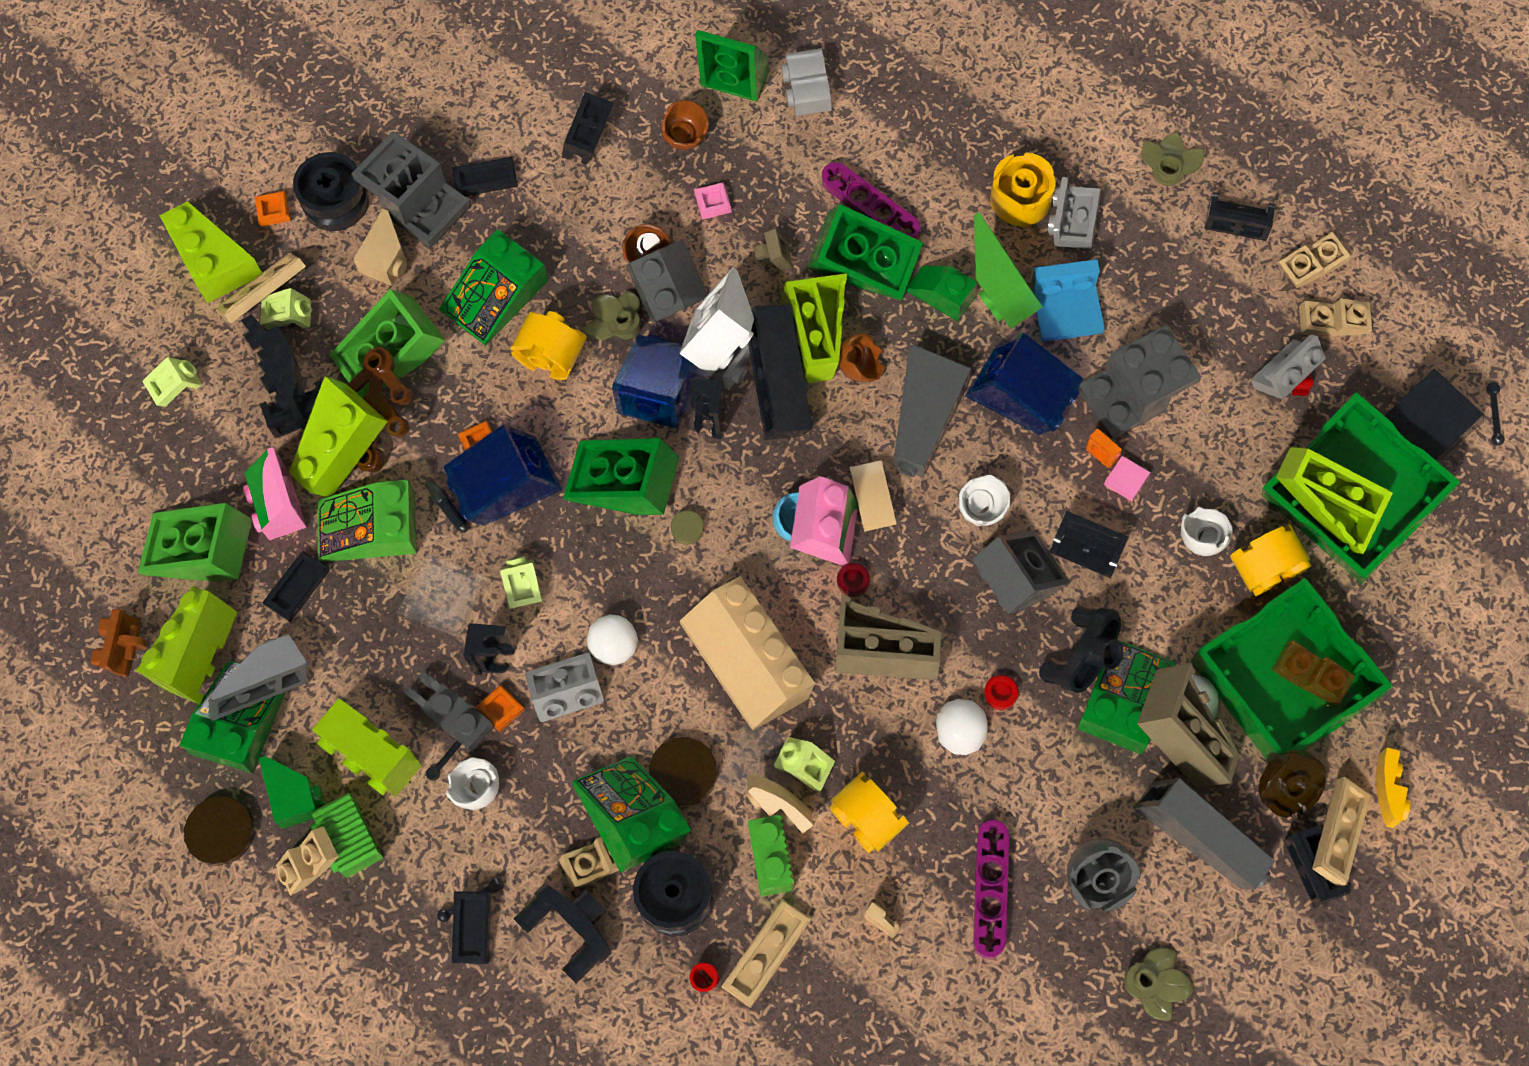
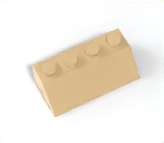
M741 576L713 590L680 620V625L752 731L809 699L815 682Z

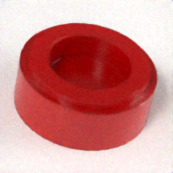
M1006 675L992 677L988 680L984 689V698L987 704L997 710L1011 708L1016 703L1019 694L1016 682Z

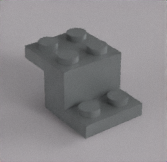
M394 131L352 172L356 182L378 197L381 208L388 210L395 224L430 249L471 206L468 198L446 184L439 162Z
M1165 325L1111 353L1106 370L1078 384L1077 390L1107 436L1112 440L1166 412L1171 397L1199 383L1202 376L1170 329Z

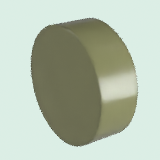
M693 511L679 512L671 521L672 536L680 544H694L701 539L704 533L703 521Z

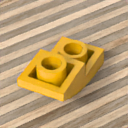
M1385 748L1378 755L1376 771L1377 796L1386 826L1394 828L1402 820L1405 821L1407 819L1411 801L1406 799L1408 788L1396 785L1399 783L1403 771V764L1399 763L1400 751Z

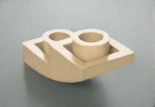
M1331 232L1309 247L1306 245L1302 246L1280 260L1278 264L1294 286L1299 288L1349 262L1351 255L1335 234Z
M1339 299L1335 304L1304 301L1299 306L1301 335L1369 334L1372 331L1370 302Z
M882 460L850 467L864 532L896 525Z
M751 774L747 777L748 792L746 794L756 809L763 808L769 816L779 810L784 821L790 827L795 824L802 834L813 826L812 812L790 791L762 776Z
M324 827L311 830L299 847L287 850L276 865L278 878L286 886L290 896L312 883L339 857Z
M601 837L595 839L591 845L561 855L559 859L572 891L619 871Z

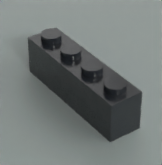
M791 305L755 306L751 309L754 316L751 328L753 336L748 342L764 438L765 440L801 437L813 429L814 416L812 409L808 405V382L802 372V354L797 344L796 324L792 315Z

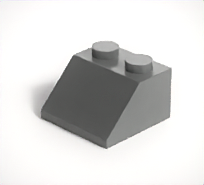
M684 240L661 248L626 265L652 323L704 300L708 295Z
M1035 530L998 536L972 559L978 568L979 575L989 584L996 595L998 604L1008 614L1024 611L1070 584Z

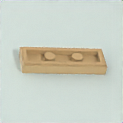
M288 253L219 305L217 311L230 324L306 266L299 257Z
M1346 777L1336 780L1312 867L1314 871L1338 887L1348 883L1370 799L1369 793Z
M782 899L721 987L746 1006L752 1008L811 922V918Z

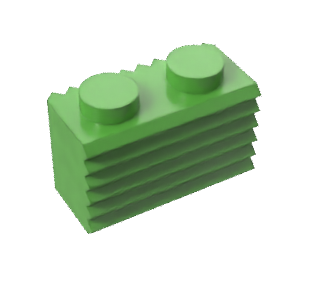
M350 793L311 812L315 823L310 825L311 829L324 827L339 856L330 866L334 873L339 871L348 878L384 858L355 798Z
M775 815L749 820L748 827L761 897L791 892L795 886L783 818Z

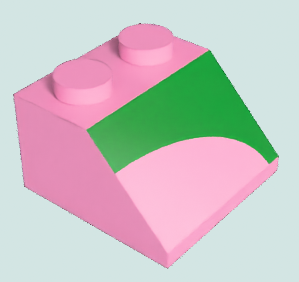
M274 447L269 448L244 473L248 485L243 486V490L248 503L254 504L256 513L251 514L257 532H263L268 540H272L307 527L289 470Z
M819 476L799 487L790 548L842 566L850 563L858 503L848 486Z

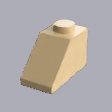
M382 209L353 260L359 273L393 286L395 280L404 275L407 268V260L388 210Z

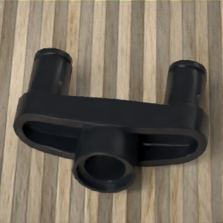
M1075 607L1071 614L1073 624L1076 627L1087 629L1067 665L1046 661L1040 667V678L1045 683L1060 685L1066 691L1081 693L1091 685L1103 668L1108 670L1117 668L1123 659L1124 651L1121 642L1117 640L1121 629V618L1114 609Z
M544 883L534 893L536 897L513 919L526 933H529L550 911L552 913L556 911L585 940L582 943L584 947L562 968L577 984L599 961L603 963L612 954L607 943L594 926L607 911L585 889L571 902L554 888Z

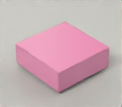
M724 182L694 189L702 220L732 212Z
M1122 456L1105 480L1104 485L1128 500L1133 501L1148 479L1150 472Z

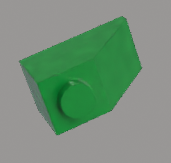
M922 266L905 291L958 322L975 299L977 281L951 266Z
M266 756L260 757L259 762L274 822L282 829L314 819L311 812L325 805L320 785L315 786L306 776Z

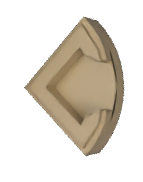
M871 903L865 912V919L893 939L900 930L897 921L887 917L886 911L877 903Z

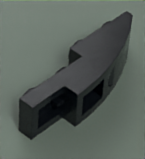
M252 314L241 320L247 331L243 334V337L252 351L255 349L259 350L256 353L260 359L258 365L264 374L259 378L269 394L273 392L277 394L274 396V399L283 413L290 411L296 421L302 419L305 407L304 381L300 367L284 335L277 325L265 331Z

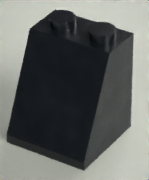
M1435 369L1385 415L1406 440L1423 449L1437 462L1443 459L1484 423V414Z

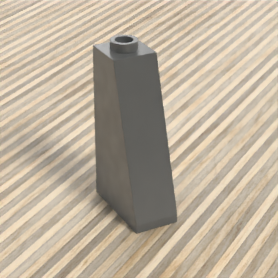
M911 345L909 349L893 466H896L897 470L905 476L915 477L917 475L923 478L969 383L971 368L915 345Z
M1180 778L1152 782L1133 807L1135 811L1239 888H1259L1270 877L1269 869L1275 861Z

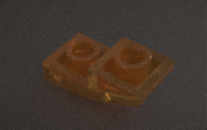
M1294 640L1287 642L1272 671L1291 683L1335 705L1341 703L1355 678L1353 674L1328 657L1320 659Z

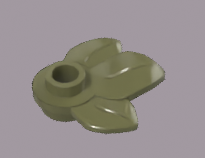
M1173 132L1164 138L1160 145L1145 141L1141 155L1144 162L1153 169V177L1158 183L1165 186H1173L1181 181L1183 175L1195 173L1200 168L1204 158V150H1186L1179 134ZM1169 169L1173 174H1167L1163 170Z
M626 291L618 299L607 294L593 299L591 307L596 318L584 327L587 335L599 340H606L614 335L627 340L639 333L641 319L638 315L640 301L633 292Z
M1158 948L1149 951L1142 963L1134 964L1128 968L1124 978L1127 992L1134 998L1141 1000L1146 1013L1154 1019L1164 1021L1171 1020L1172 1018L1171 1003L1187 999L1194 991L1190 979L1183 972L1174 969L1177 953L1169 948ZM1141 975L1147 978L1148 984L1146 987L1140 983Z

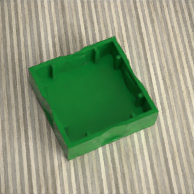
M1356 392L1322 427L1317 437L1306 448L1393 493L1364 554L1349 552L1350 548L1347 545L1342 548L1276 478L1278 472L1262 488L1261 495L1362 585L1456 490L1460 481L1427 452L1406 440L1391 421Z
M1306 578L1268 602L1254 617L1234 625L1198 649L1190 661L1199 674L1206 677L1215 686L1220 701L1269 764L1277 756L1287 751L1299 749L1306 751L1383 698L1393 687L1363 648L1346 634L1336 615Z

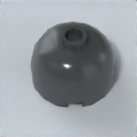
M1098 838L1086 841L1074 850L1067 864L1066 876L1077 902L1086 909L1091 910L1090 907L1101 908L1104 912L1124 906L1134 897L1137 891L1135 885L1138 882V878L1140 879L1141 872L1133 855L1122 844L1107 838Z

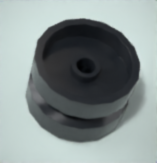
M336 152L318 153L307 158L298 167L294 175L293 191L308 221L318 229L330 232L345 230L355 225L365 215L369 206L368 190L356 182L352 176V172L357 166L354 161L344 154Z
M674 850L654 855L647 859L637 871L633 884L634 903L645 923L659 934L670 937L688 935L700 928L710 915L714 901L710 878L702 863L690 854ZM676 888L679 894L674 898L668 897L670 896L668 891Z

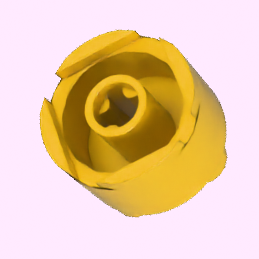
M1025 153L1024 156L1015 157L1013 154L999 162L993 175L990 205L1000 219L1009 224L1027 228L1041 221L1048 214L1052 205L1056 183L1054 171L1049 162L1033 153Z
M548 311L546 315L529 312L510 350H513L512 356L526 368L535 371L536 367L551 371L549 377L556 380H566L584 346L587 336L583 332L572 329L564 324V317L555 312Z
M1288 524L1285 528L1282 526L1250 542L1249 549L1242 551L1240 548L1230 555L1249 592L1253 591L1255 597L1273 589L1274 585L1282 581L1281 577L1284 582H1287L1311 567L1309 562L1311 559L1291 524Z
M864 772L859 773L831 799L833 804L829 808L832 814L845 828L851 824L856 829L853 833L856 837L855 839L869 854L874 849L879 852L909 824L904 815L898 820L900 816L895 811L897 807L871 779L867 780Z

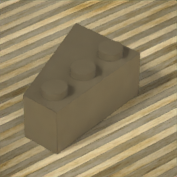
M841 594L836 673L925 680L938 679L941 631L904 617L900 619L882 613L880 608L872 605L870 608L851 601V597Z
M1187 663L1158 669L1137 724L1196 788L1231 783L1240 755L1221 719L1214 720L1206 704L1210 701L1206 691L1200 692L1191 676L1195 674L1192 664Z

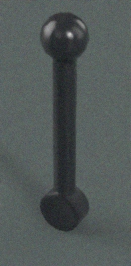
M1492 382L1486 387V391L1490 395L1494 430L1491 441L1494 445L1500 446L1505 441V437L1501 434L1497 401L1500 386Z
M456 740L436 766L429 767L426 770L425 775L427 779L435 781L440 777V770L462 745Z
M495 878L489 882L487 887L480 891L497 892L504 887L501 878ZM454 906L448 909H440L437 912V919L441 922H447L453 914Z

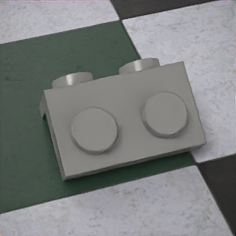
M1062 177L1060 188H1055L1053 196V207H1057L1056 215H1050L1048 233L1054 236V246L1092 249L1101 189L1069 186V178Z

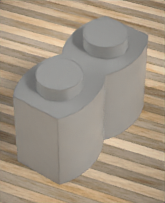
M822 48L787 53L786 64H781L783 82H790V89H786L788 108L794 107L796 116L831 111V94Z

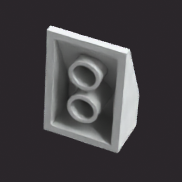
M732 267L694 310L680 351L682 356L710 377L718 368L721 370L725 369L734 356L732 352L738 346L740 348L745 347L753 336L751 328L754 316L740 276L735 268Z

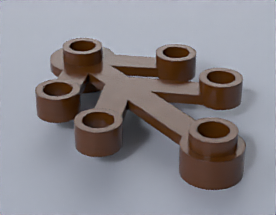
M375 347L367 352L363 360V369L347 385L358 393L369 382L368 393L363 399L388 421L386 427L389 434L396 437H404L409 431V423L398 415L382 394L383 381L391 389L390 399L396 404L403 406L409 404L413 393L409 387L402 384L393 372L395 361L392 354L387 349ZM379 359V364L377 367H375L376 362ZM403 390L404 396L399 400V393ZM398 422H400L401 427L399 431L396 432L395 426ZM377 437L357 463V466L363 471L376 473L384 466L385 455L383 451L376 448ZM369 454V460L365 463L366 456Z

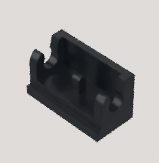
M587 92L584 93L564 141L561 158L570 160L573 154L582 158L581 163H588L590 156L594 154L608 120L613 102Z
M1212 192L1204 229L1263 241L1267 240L1273 225L1274 203H1269L1268 208L1261 209L1219 201V193Z
M690 378V403L692 410L695 411L694 429L696 433H700L701 423L704 420H710L713 423L711 428L712 438L721 439L726 409L723 381Z
M321 380L315 382L316 389L305 393L303 418L296 421L290 411L283 413L278 404L270 406L266 401L260 403L267 427L275 439L306 427L322 385Z
M1066 511L1049 553L1111 579L1129 537Z
M469 623L463 656L474 675H481V672L500 674L508 671L507 666H497L493 663L494 657L499 654L508 656L515 653V644L506 626Z
M1321 825L1292 834L1284 841L1313 907L1346 896L1352 891L1349 884L1338 887L1312 869L1323 831Z

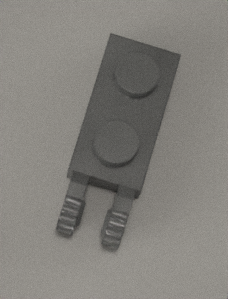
M423 671L418 676L427 688H431L435 694L428 701L418 691L410 687L404 691V694L416 703L427 717L472 752L494 725L444 684L441 686L435 679Z

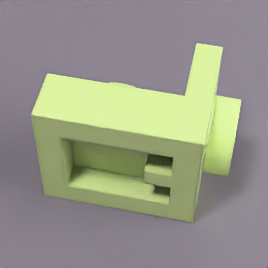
M292 288L269 294L261 301L260 325L268 330L276 325L280 327L290 323H295L302 328H308L311 323V300Z
M167 357L142 381L156 405L166 407L186 387L197 389L202 385L196 375V368L189 361Z
M525 556L506 560L507 566L501 567L500 572L509 609L542 602L534 560L526 561Z
M788 737L774 767L779 771L792 774L809 788L821 792L835 761L812 742Z

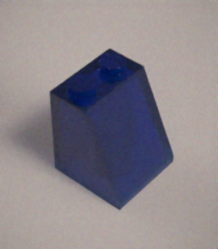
M1023 332L994 347L965 394V397L1041 435L1049 431H1055L1064 420L1062 414L1066 407L1071 405L1078 397L1080 392L1078 387L1083 378Z
M637 335L612 385L618 414L679 429L691 394L690 378H696L697 366L680 354L683 342L676 344L665 341L657 335Z
M504 424L443 466L448 477L446 480L447 485L456 494L460 503V513L468 522L483 526L562 490L537 437Z

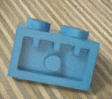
M1097 259L1034 268L1030 286L1043 308L1036 312L1042 341L1104 333L1105 327L1096 289L1100 271Z

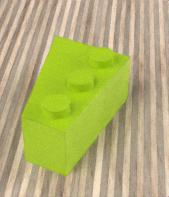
M188 201L159 215L191 277L207 303L251 282L262 274L257 262L250 254Z
M847 273L785 282L780 301L781 305H791L792 315L796 324L797 344L802 354V372L808 383L833 380L839 364Z
M325 376L289 474L310 493L325 497L333 496L388 421L346 383Z
M1290 447L1276 476L1282 485L1342 548L1347 545L1350 548L1349 552L1364 554L1393 494L1308 448Z
M191 586L189 591L181 597L179 606L170 620L162 626L160 635L153 646L143 655L141 664L136 671L162 689L200 705L204 695L199 693L205 677H212L215 669L211 665L217 648L223 649L237 611L211 592Z
M339 698L312 729L320 738L316 742L318 746L331 756L337 751L345 758L342 764L357 776L361 771L371 778L367 784L382 796L388 791L396 798L422 766L410 749L403 744L401 746L390 738L388 733L381 728L379 730L366 717Z

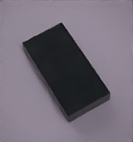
M513 157L452 167L456 191L465 197L518 187Z
M302 550L264 599L263 605L288 622H291L329 573V567Z
M454 891L452 963L488 964L491 892Z

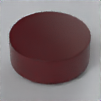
M849 563L839 570L837 586L844 595L858 597L863 595L869 588L870 575L863 565Z

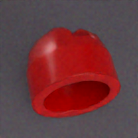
M710 963L695 965L689 975L692 987L699 992L712 991L716 988L720 979L717 968ZM702 969L713 979L711 985L699 973Z

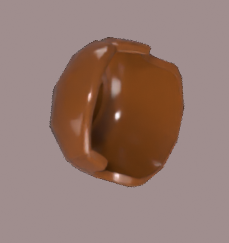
M686 99L670 104L661 122L662 137L665 142L673 148L686 151L699 146L705 138L709 126L705 109L697 102ZM687 131L690 133V138H688V139H687Z
M651 223L635 226L628 232L622 242L624 259L627 263H630L671 245L669 236L660 226Z
M856 333L848 336L840 347L839 365L842 373L855 382L864 383L879 380L886 368L885 365L879 362V355L883 350L874 343L871 336L865 333Z

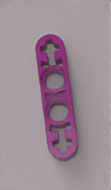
M834 162L824 167L822 170V185L829 193L852 210L889 227L892 225L891 228L901 232V227L904 229L909 226L912 227V234L908 232L905 234L917 240L919 239L920 223L914 216L845 165ZM830 174L833 176L840 174L841 182L837 179L831 182ZM843 184L847 186L845 191H843ZM856 190H862L867 194V198L858 202L854 201L850 195ZM878 208H886L891 212V215L887 219H879L874 215V212ZM896 217H898V224L895 223Z
M989 820L981 825L978 830L976 843L973 947L976 953L985 959H995L1000 956L1006 944L1009 831L1002 822L996 820ZM990 828L996 829L997 835L1003 837V839L997 841L995 853L1002 852L1003 858L993 854L982 856V851L989 853L990 850L989 839L983 838V834H988ZM996 863L1001 868V877L996 881L985 879L982 875V867L985 864ZM995 898L1000 904V912L996 916L990 917L985 915L980 907L983 899ZM979 921L988 924L1001 923V928L993 927V939L999 940V945H995L991 952L986 951V946L979 942V939H985L987 934V925L980 927Z

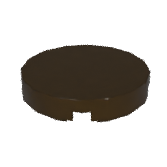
M689 737L673 738L661 744L653 754L649 765V775L670 795L677 806H688L698 803L713 790L717 779V765L711 750L701 741Z
M1300 749L1287 751L1277 756L1265 768L1260 778L1258 792L1261 802L1275 815L1285 818L1293 817L1291 814L1297 812L1303 814L1310 810L1319 801L1325 789L1326 780L1323 778V771L1325 772L1324 765L1311 753Z
M225 796L209 798L198 804L189 814L184 826V842L189 852L202 863L212 866H222L223 864L240 859L250 848L255 835L253 819L249 810L236 799Z

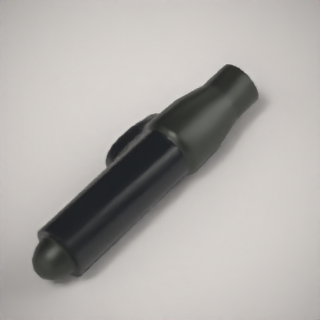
M434 479L429 480L425 487L430 492L436 505L441 508L457 531L467 532L468 523L449 499L448 494L437 485Z

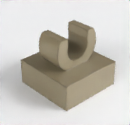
M776 229L765 232L766 244L754 248L756 260H761L762 266L774 264L780 271L793 268L785 238Z

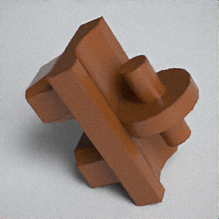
M112 609L110 617L101 618L98 632L100 636L105 638L103 648H96L92 651L91 664L118 676L128 677L136 650H146L148 645L147 640L139 637L141 619L127 615L121 609Z

